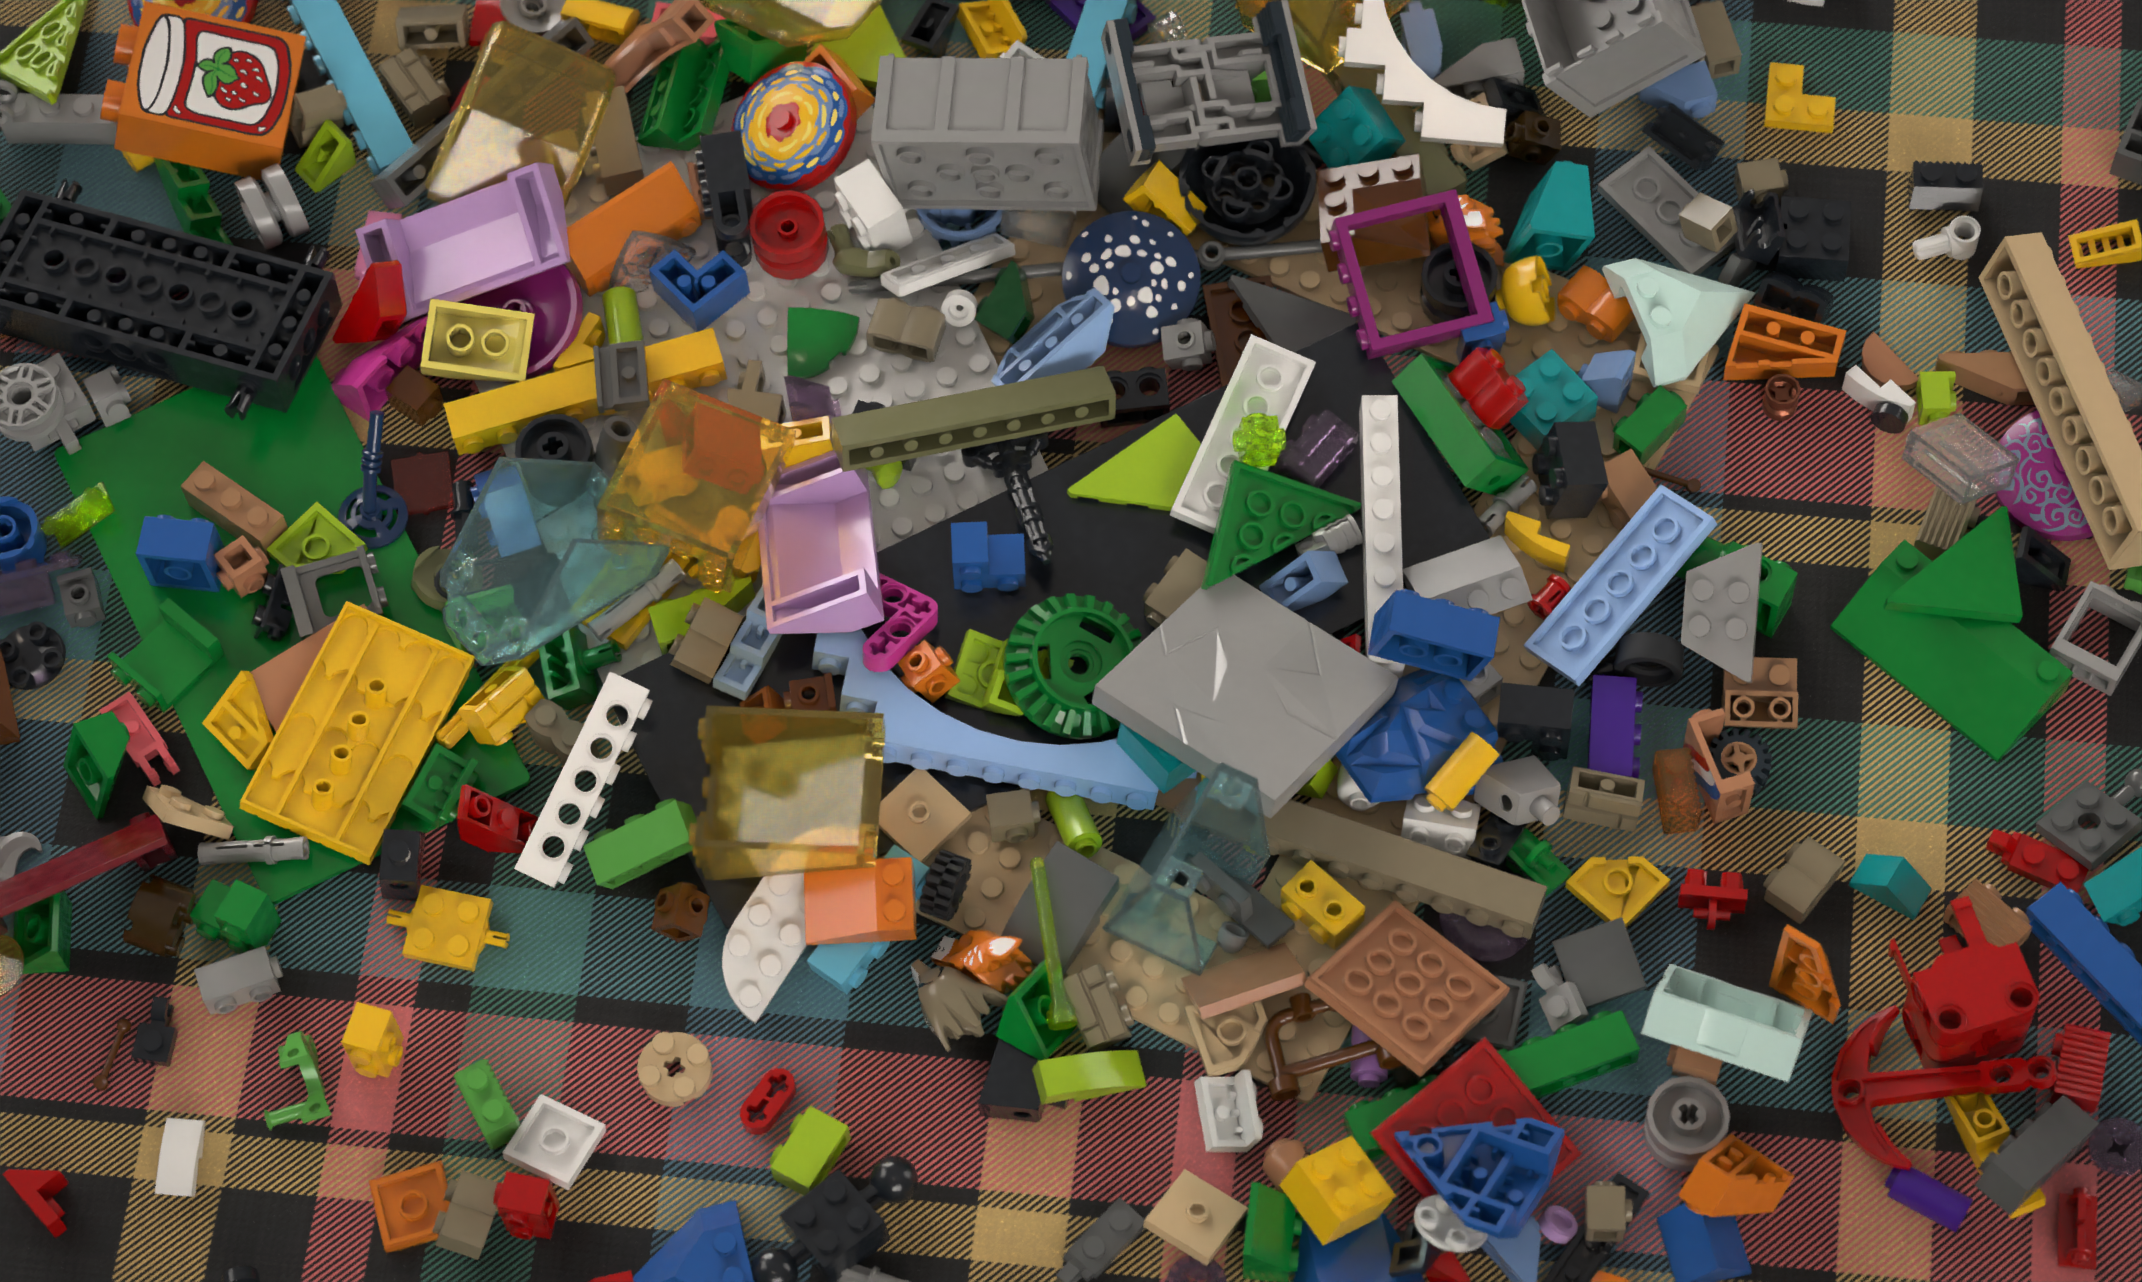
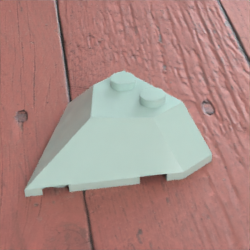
M1637 258L1605 265L1602 268L1614 298L1627 297L1647 343L1641 360L1653 388L1659 385L1664 386L1686 380L1695 366L1736 319L1739 312L1743 309L1744 303L1748 304L1755 295V292Z

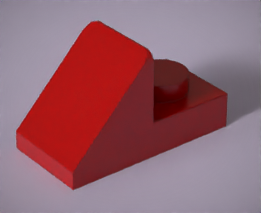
M8 1169L3 1173L11 1187L55 1238L67 1230V1227L60 1219L65 1212L52 1198L68 1184V1181L60 1171Z

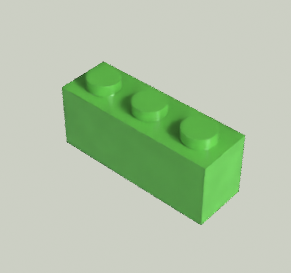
M667 799L658 803L655 806L656 810L646 815L637 814L627 818L624 821L625 825L616 830L607 829L595 834L594 840L583 845L596 884L614 889L705 845L691 804L677 801L676 799Z

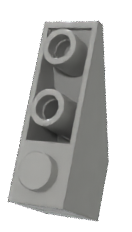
M1515 37L1482 43L1435 77L1433 81L1451 93L1467 100L1483 92L1486 93L1483 83L1492 76L1523 86L1525 70Z

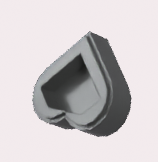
M1737 253L1731 254L1718 278V282L1738 287L1743 280L1751 275L1757 262L1737 256Z

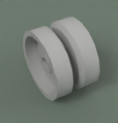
M278 163L262 169L261 179L266 189L264 193L257 181L251 176L234 182L236 192L241 201L242 211L252 231L256 232L266 251L282 244L283 235L277 223L281 221L286 232L293 238L310 231L299 201Z
M1691 1076L1671 1078L1658 1086L1649 1099L1643 1128L1646 1148L1656 1161L1669 1169L1682 1172L1693 1171L1699 1159L1726 1138L1730 1120L1727 1100L1717 1087L1704 1079Z

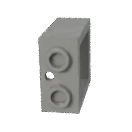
M2090 581L2052 645L2049 654L2073 672L2072 677L2111 696L2142 644V603L2130 601L2118 595L2113 588L2107 585H2099ZM2089 608L2136 631L2116 666L2069 642Z

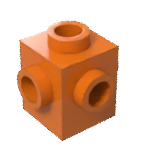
M926 640L914 646L898 662V665L904 672V675L901 677L904 685L914 693L920 692L932 703L960 682V679L950 666L954 662L949 654L941 646L935 649Z

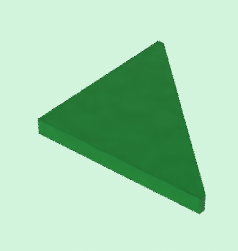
M1234 460L1230 466L1201 589L1207 590L1311 536V533L1321 527L1334 523L1348 514L1351 515L1361 508L1362 503Z
M2001 506L1887 597L1884 603V610L2019 623L2023 613L2007 506Z

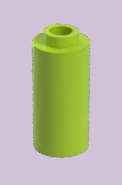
M615 287L604 292L602 303L609 344L644 340L635 290L629 287Z
M1049 791L1045 802L1064 845L1086 858L1094 856L1100 850L1103 841L1083 797L1076 794L1065 797Z

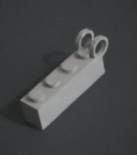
M0 80V89L11 93L9 95H0V113H2L0 127L7 143L115 145L117 123L100 119L104 95L59 94L57 102L51 105L33 94H17L18 90L13 84Z

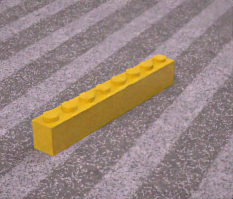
M713 327L645 346L650 402L654 400L653 395H655V392L662 391L666 396H679L687 390L701 386H714L719 381L727 379L724 362ZM594 361L444 403L458 455L466 453L475 454L490 446L513 443L519 437L522 429L531 421L547 414H564L576 418L582 423L585 419L616 413L615 409L599 413Z

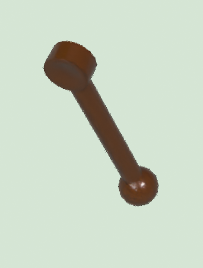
M1644 467L1649 476L1686 487L1689 493L1694 494L1701 488V483L1698 479L1693 478L1688 481Z
M127 1019L118 1021V1032L102 1072L93 1080V1085L98 1091H104L109 1086L108 1074L125 1033L131 1029V1022Z

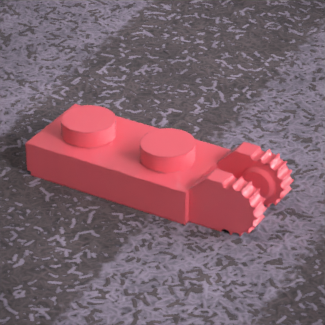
M130 691L99 710L101 714L113 711L118 721L126 725L130 735L126 752L137 768L141 767L153 787L161 782L159 775L154 768H151L148 761L157 755L161 756L163 764L173 775L180 771L176 762L167 751L168 747Z

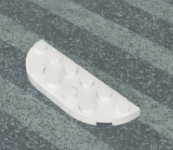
M830 827L811 831L795 839L774 860L733 922L723 947V976L728 993L734 1004L754 1024L757 1023L807 947L805 942L804 872L863 861L876 842L874 837L850 828Z

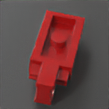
M1994 829L1986 845V850L2002 856L2000 862L2008 866L2007 870L2049 889H2052L2061 882L2067 889H2073L2079 893L2089 869L2064 851L2025 834L2013 832L2010 835Z

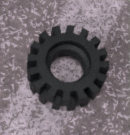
M946 850L939 851L934 863L932 862L930 866V872L927 874L926 883L922 888L923 894L920 897L919 905L920 912L948 922L954 917V913L959 908V903L962 902L963 893L967 889L966 884L970 878L969 872L972 868V861L969 858Z

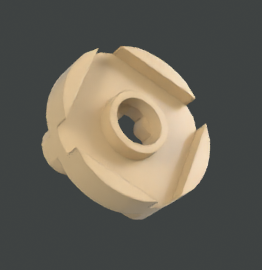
M661 1032L655 1035L653 1040L641 1052L637 1064L640 1083L649 1098L658 1104L668 1107L682 1106L684 1102L690 1101L693 1098L695 1100L698 1099L708 1089L713 1075L712 1064L706 1046L696 1037L682 1032ZM674 1062H680L681 1067L685 1069L684 1072H677L674 1077H670L669 1070L666 1067Z

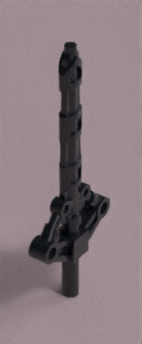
M1048 432L961 449L963 464L966 467L974 468L979 466L983 469L992 470L996 478L1004 477L1008 493L1012 496L1016 505L1015 512L1020 526L1025 528L1029 539L1026 543L1030 553L1042 561L1043 565H1049L1054 544L1051 535L1046 534L1042 522L1045 519L1039 503L1035 502L1032 492L1033 486L1027 472L1032 468V458L1038 454L1039 450L1048 447ZM1015 446L1026 447L1025 450H1015ZM993 452L999 453V455L992 459L988 457Z

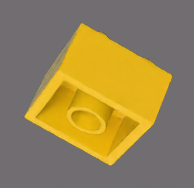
M1352 1135L1297 1161L1280 1183V1187L1322 1245L1378 1219L1396 1196Z

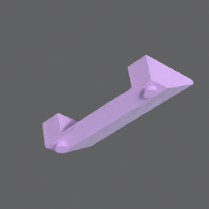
M535 162L506 173L508 180L401 220L383 219L355 230L367 269L371 263L398 260L401 263L407 310L402 323L428 314L430 299L461 302L571 262L564 199L553 164Z
M832 450L763 476L759 485H754L768 632L770 634L847 633L884 621L866 468L843 472L836 453Z

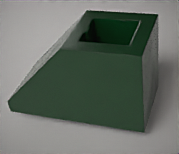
M1011 260L1007 267L1004 266L998 272L995 278L996 285L990 295L983 297L979 302L977 315L974 319L983 327L1014 345L1024 336L1035 316L1026 272Z

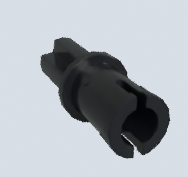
M467 480L454 482L451 487L454 510L451 511L450 516L455 523L457 547L469 550V548L475 547L477 544L476 519L479 513L475 509L474 498L470 489L474 487V484Z

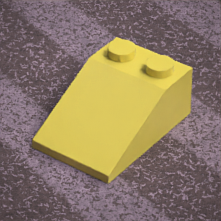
M430 299L420 365L421 374L461 380L525 381L535 314Z

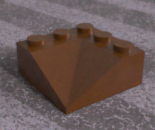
M1419 154L1317 171L1320 243L1328 272L1337 271V264H1340L1337 251L1332 252L1329 245L1331 241L1328 231H1331L1334 218L1427 196L1426 181ZM1428 212L1349 231L1359 267L1431 256Z

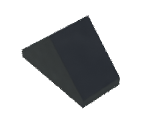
M925 0L901 38V43L931 54L945 56L959 12V5L944 0Z
M2023 527L2014 554L2018 583L2059 592L2065 591L2071 559L2031 527Z

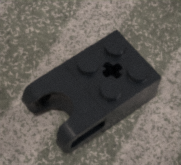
M741 130L700 136L701 150H695L704 216L705 218L712 217L718 254L723 250L726 252V247L731 242L742 244V253L731 257L741 267H744L752 260L749 220L753 207Z

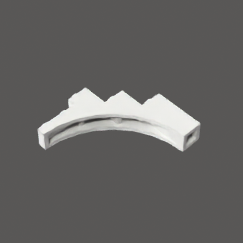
M1363 0V4L1356 3L1354 24H1361V28L1347 27L1346 37L1339 36L1338 57H1344V66L1384 70V74H1377L1376 94L1382 95V104L1422 107V111H1416L1414 132H1420V141L1502 148L1504 144L1506 109L1477 104L1451 93L1434 82L1411 60L1398 41L1388 19L1384 0Z

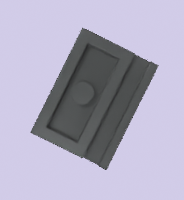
M644 340L609 344V347L599 348L598 345L593 346L599 413H605V410L615 409L616 412L649 408L650 400Z

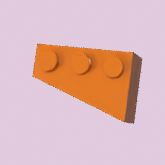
M1744 303L1725 365L1723 381L1770 379L1778 374H1788L1794 378L1834 377L1844 346L1846 330Z

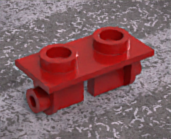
M2075 1187L2073 1188V1194L2059 1193L2057 1267L2096 1270L2097 1196L2089 1195L2087 1188Z

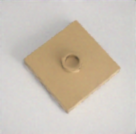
M916 768L868 813V818L896 845L924 863L971 818V812L926 770Z
M1184 1169L1146 1217L1143 1227L1207 1266L1246 1216L1248 1207Z

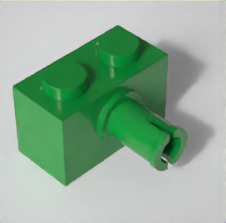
M568 623L536 634L548 700L566 710L595 701L598 697L594 676L595 669L622 660L621 654H615L621 652L615 640L612 639L607 643L588 649L586 634Z

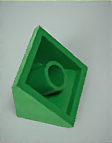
M65 891L15 912L12 973L19 975L67 972L70 970L72 903Z
M1049 960L1042 961L1008 997L996 1033V1037L1038 1060L1048 1059L1078 1026Z

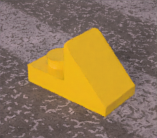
M591 312L587 313L581 322L576 338L553 364L555 372L594 361L593 346L598 345L601 348L606 337L600 316Z

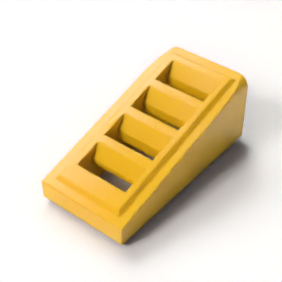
M2137 219L2068 235L2076 269L2142 260V237ZM2130 238L2132 245L2125 247L2123 239ZM2109 240H2116L2118 249L2111 250ZM2102 241L2104 252L2097 253L2095 242ZM2088 243L2091 255H2083L2081 244Z

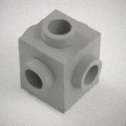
M1186 318L1179 320L1177 325L1161 327L1164 361L1172 370L1182 368L1184 371H1195L1201 369L1204 364L1213 363L1211 351H1216L1215 336L1213 331H1209L1201 320Z

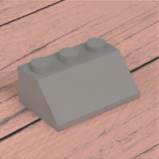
M1501 535L1403 569V579L1406 588L1418 592L1421 597L1432 600L1447 599L1452 601L1455 606L1466 609H1484L1489 612V615L1533 600L1522 567Z

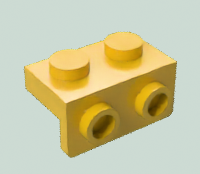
M1009 0L959 3L957 18L980 58H999L1002 53H1007L1016 40L1025 44L1028 35Z

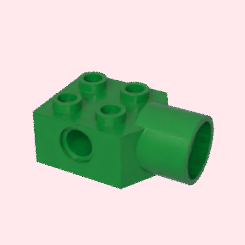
M1707 536L1674 576L1686 581V571L1749 545H1740L1734 541L1723 544ZM1763 555L1756 631L1772 638L1791 605L1798 572L1794 571L1785 562L1773 561Z

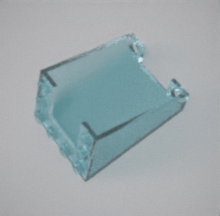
M1220 762L1173 808L1105 922L1103 930L1200 976L1218 945L1217 942L1195 931L1189 898L1204 873L1203 870L1185 863L1188 856L1193 858L1201 851L1225 873L1253 885L1270 857L1258 778ZM1179 871L1184 872L1188 876V883L1183 888L1174 889L1170 887Z

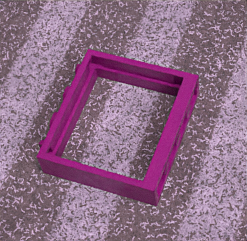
M1456 189L1334 218L1331 231H1328L1331 241L1329 245L1332 252L1337 251L1340 260V264H1337L1339 280L1342 285L1347 284L1350 294L1346 298L1348 311L1351 317L1357 318L1359 330H1356L1357 342L1360 343L1362 350H1366L1368 359L1458 338L1463 329L1494 322ZM1440 209L1471 316L1380 338L1349 231Z

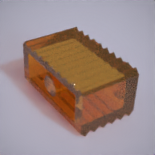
M1688 747L1659 750L1654 755L1652 770L1664 834L1694 832L1699 828L1702 810L1700 809V796H1698V783H1696L1695 770L1693 769L1692 750Z

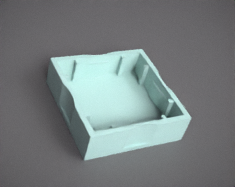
M1669 964L1662 981L1658 983L1654 990L1641 1034L1789 1082L1813 1010Z

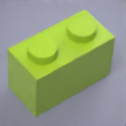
M810 1105L804 1115L800 1113L796 1116L789 1130L791 1135L784 1146L778 1145L770 1158V1168L774 1180L803 1196L827 1178L851 1139L847 1125Z

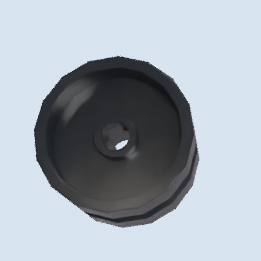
M1450 243L1442 244L1431 251V256L1426 258L1422 268L1420 302L1423 313L1434 324L1471 316ZM1472 243L1489 303L1494 302L1498 279L1495 261L1485 249Z
M547 414L534 419L522 429L516 440L515 457L527 490L537 500L551 505L568 504L581 499L592 489L594 485L595 452L587 428L576 418L564 414Z

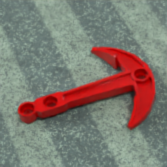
M1893 1005L1881 1010L1859 1025L1840 1049L1832 1073L1831 1092L1835 1111L1847 1136L1863 1152L1878 1162L1909 1171L1912 1167V1162L1891 1142L1880 1122H1874L1873 1108L1973 1093L1991 1095L2020 1092L2026 1090L2029 1086L2036 1089H2047L2055 1083L2057 1072L2055 1063L2051 1058L2037 1055L2028 1061L2017 1057L1981 1061L1977 1065L1871 1073V1054L1872 1057L1878 1056L1887 1031L1900 1013L1899 1008ZM2039 1073L2048 1074L2045 1078H2035ZM2001 1077L2010 1078L2007 1082H1997ZM1849 1093H1857V1094H1858V1095H1857L1856 1097H1854V1098H1851V1099H1847V1098H1846V1096H1847Z

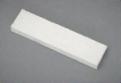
M995 232L880 274L881 285L895 295L902 297L1016 255L1015 244Z

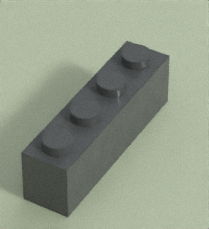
M2064 1094L2053 1105L2046 1101L2034 1115L2033 1119L2035 1121L2028 1118L2015 1133L2017 1138L2012 1134L2008 1136L1997 1150L1999 1155L1992 1151L1978 1168L1983 1174L1974 1186L2010 1216L2085 1145L2099 1125L2096 1120Z

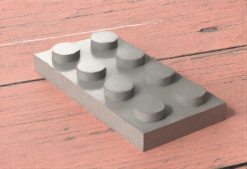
M1650 146L1646 147L1598 184L1597 191L1679 271L1698 276L1735 247L1734 235L1717 253L1684 238L1679 214L1684 206L1690 203L1699 193Z

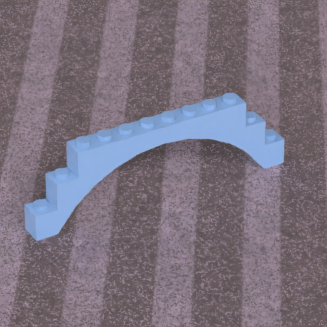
M862 629L847 633H817L812 669L819 670L822 673H832V675H845L839 713L848 714L856 719H873L867 757L875 758L883 763L899 762L909 764L920 770L931 768L947 771L953 776L961 777L968 775L979 777L990 783L1005 782L1016 784L1029 790L1043 789L1053 791L1065 797L1076 794L1080 797L1090 798L1097 803L1112 802L1123 804L1134 810H1154L1158 787L1116 743L1117 738L1095 743L1054 745L1017 741L977 730L934 708L909 690L890 669L885 672L868 670L863 664V644L868 639ZM1197 771L1187 778L1196 779Z

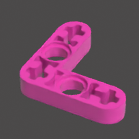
M879 573L883 612L884 616L890 619L863 644V664L868 670L873 672H885L894 667L938 623V605L935 600ZM890 596H897L902 600L891 603L886 602L884 599ZM906 631L909 635L906 637H895L892 633Z

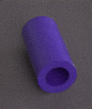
M1893 1167L1884 1184L1885 1187L1890 1189L1887 1197L1955 1233L1973 1202L1972 1198L1914 1167H1911L1909 1171Z

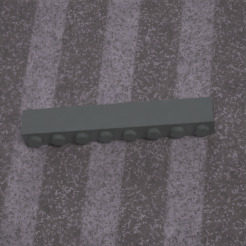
M576 17L558 22L371 180L369 184L389 210L407 206L475 146L591 49L595 42Z

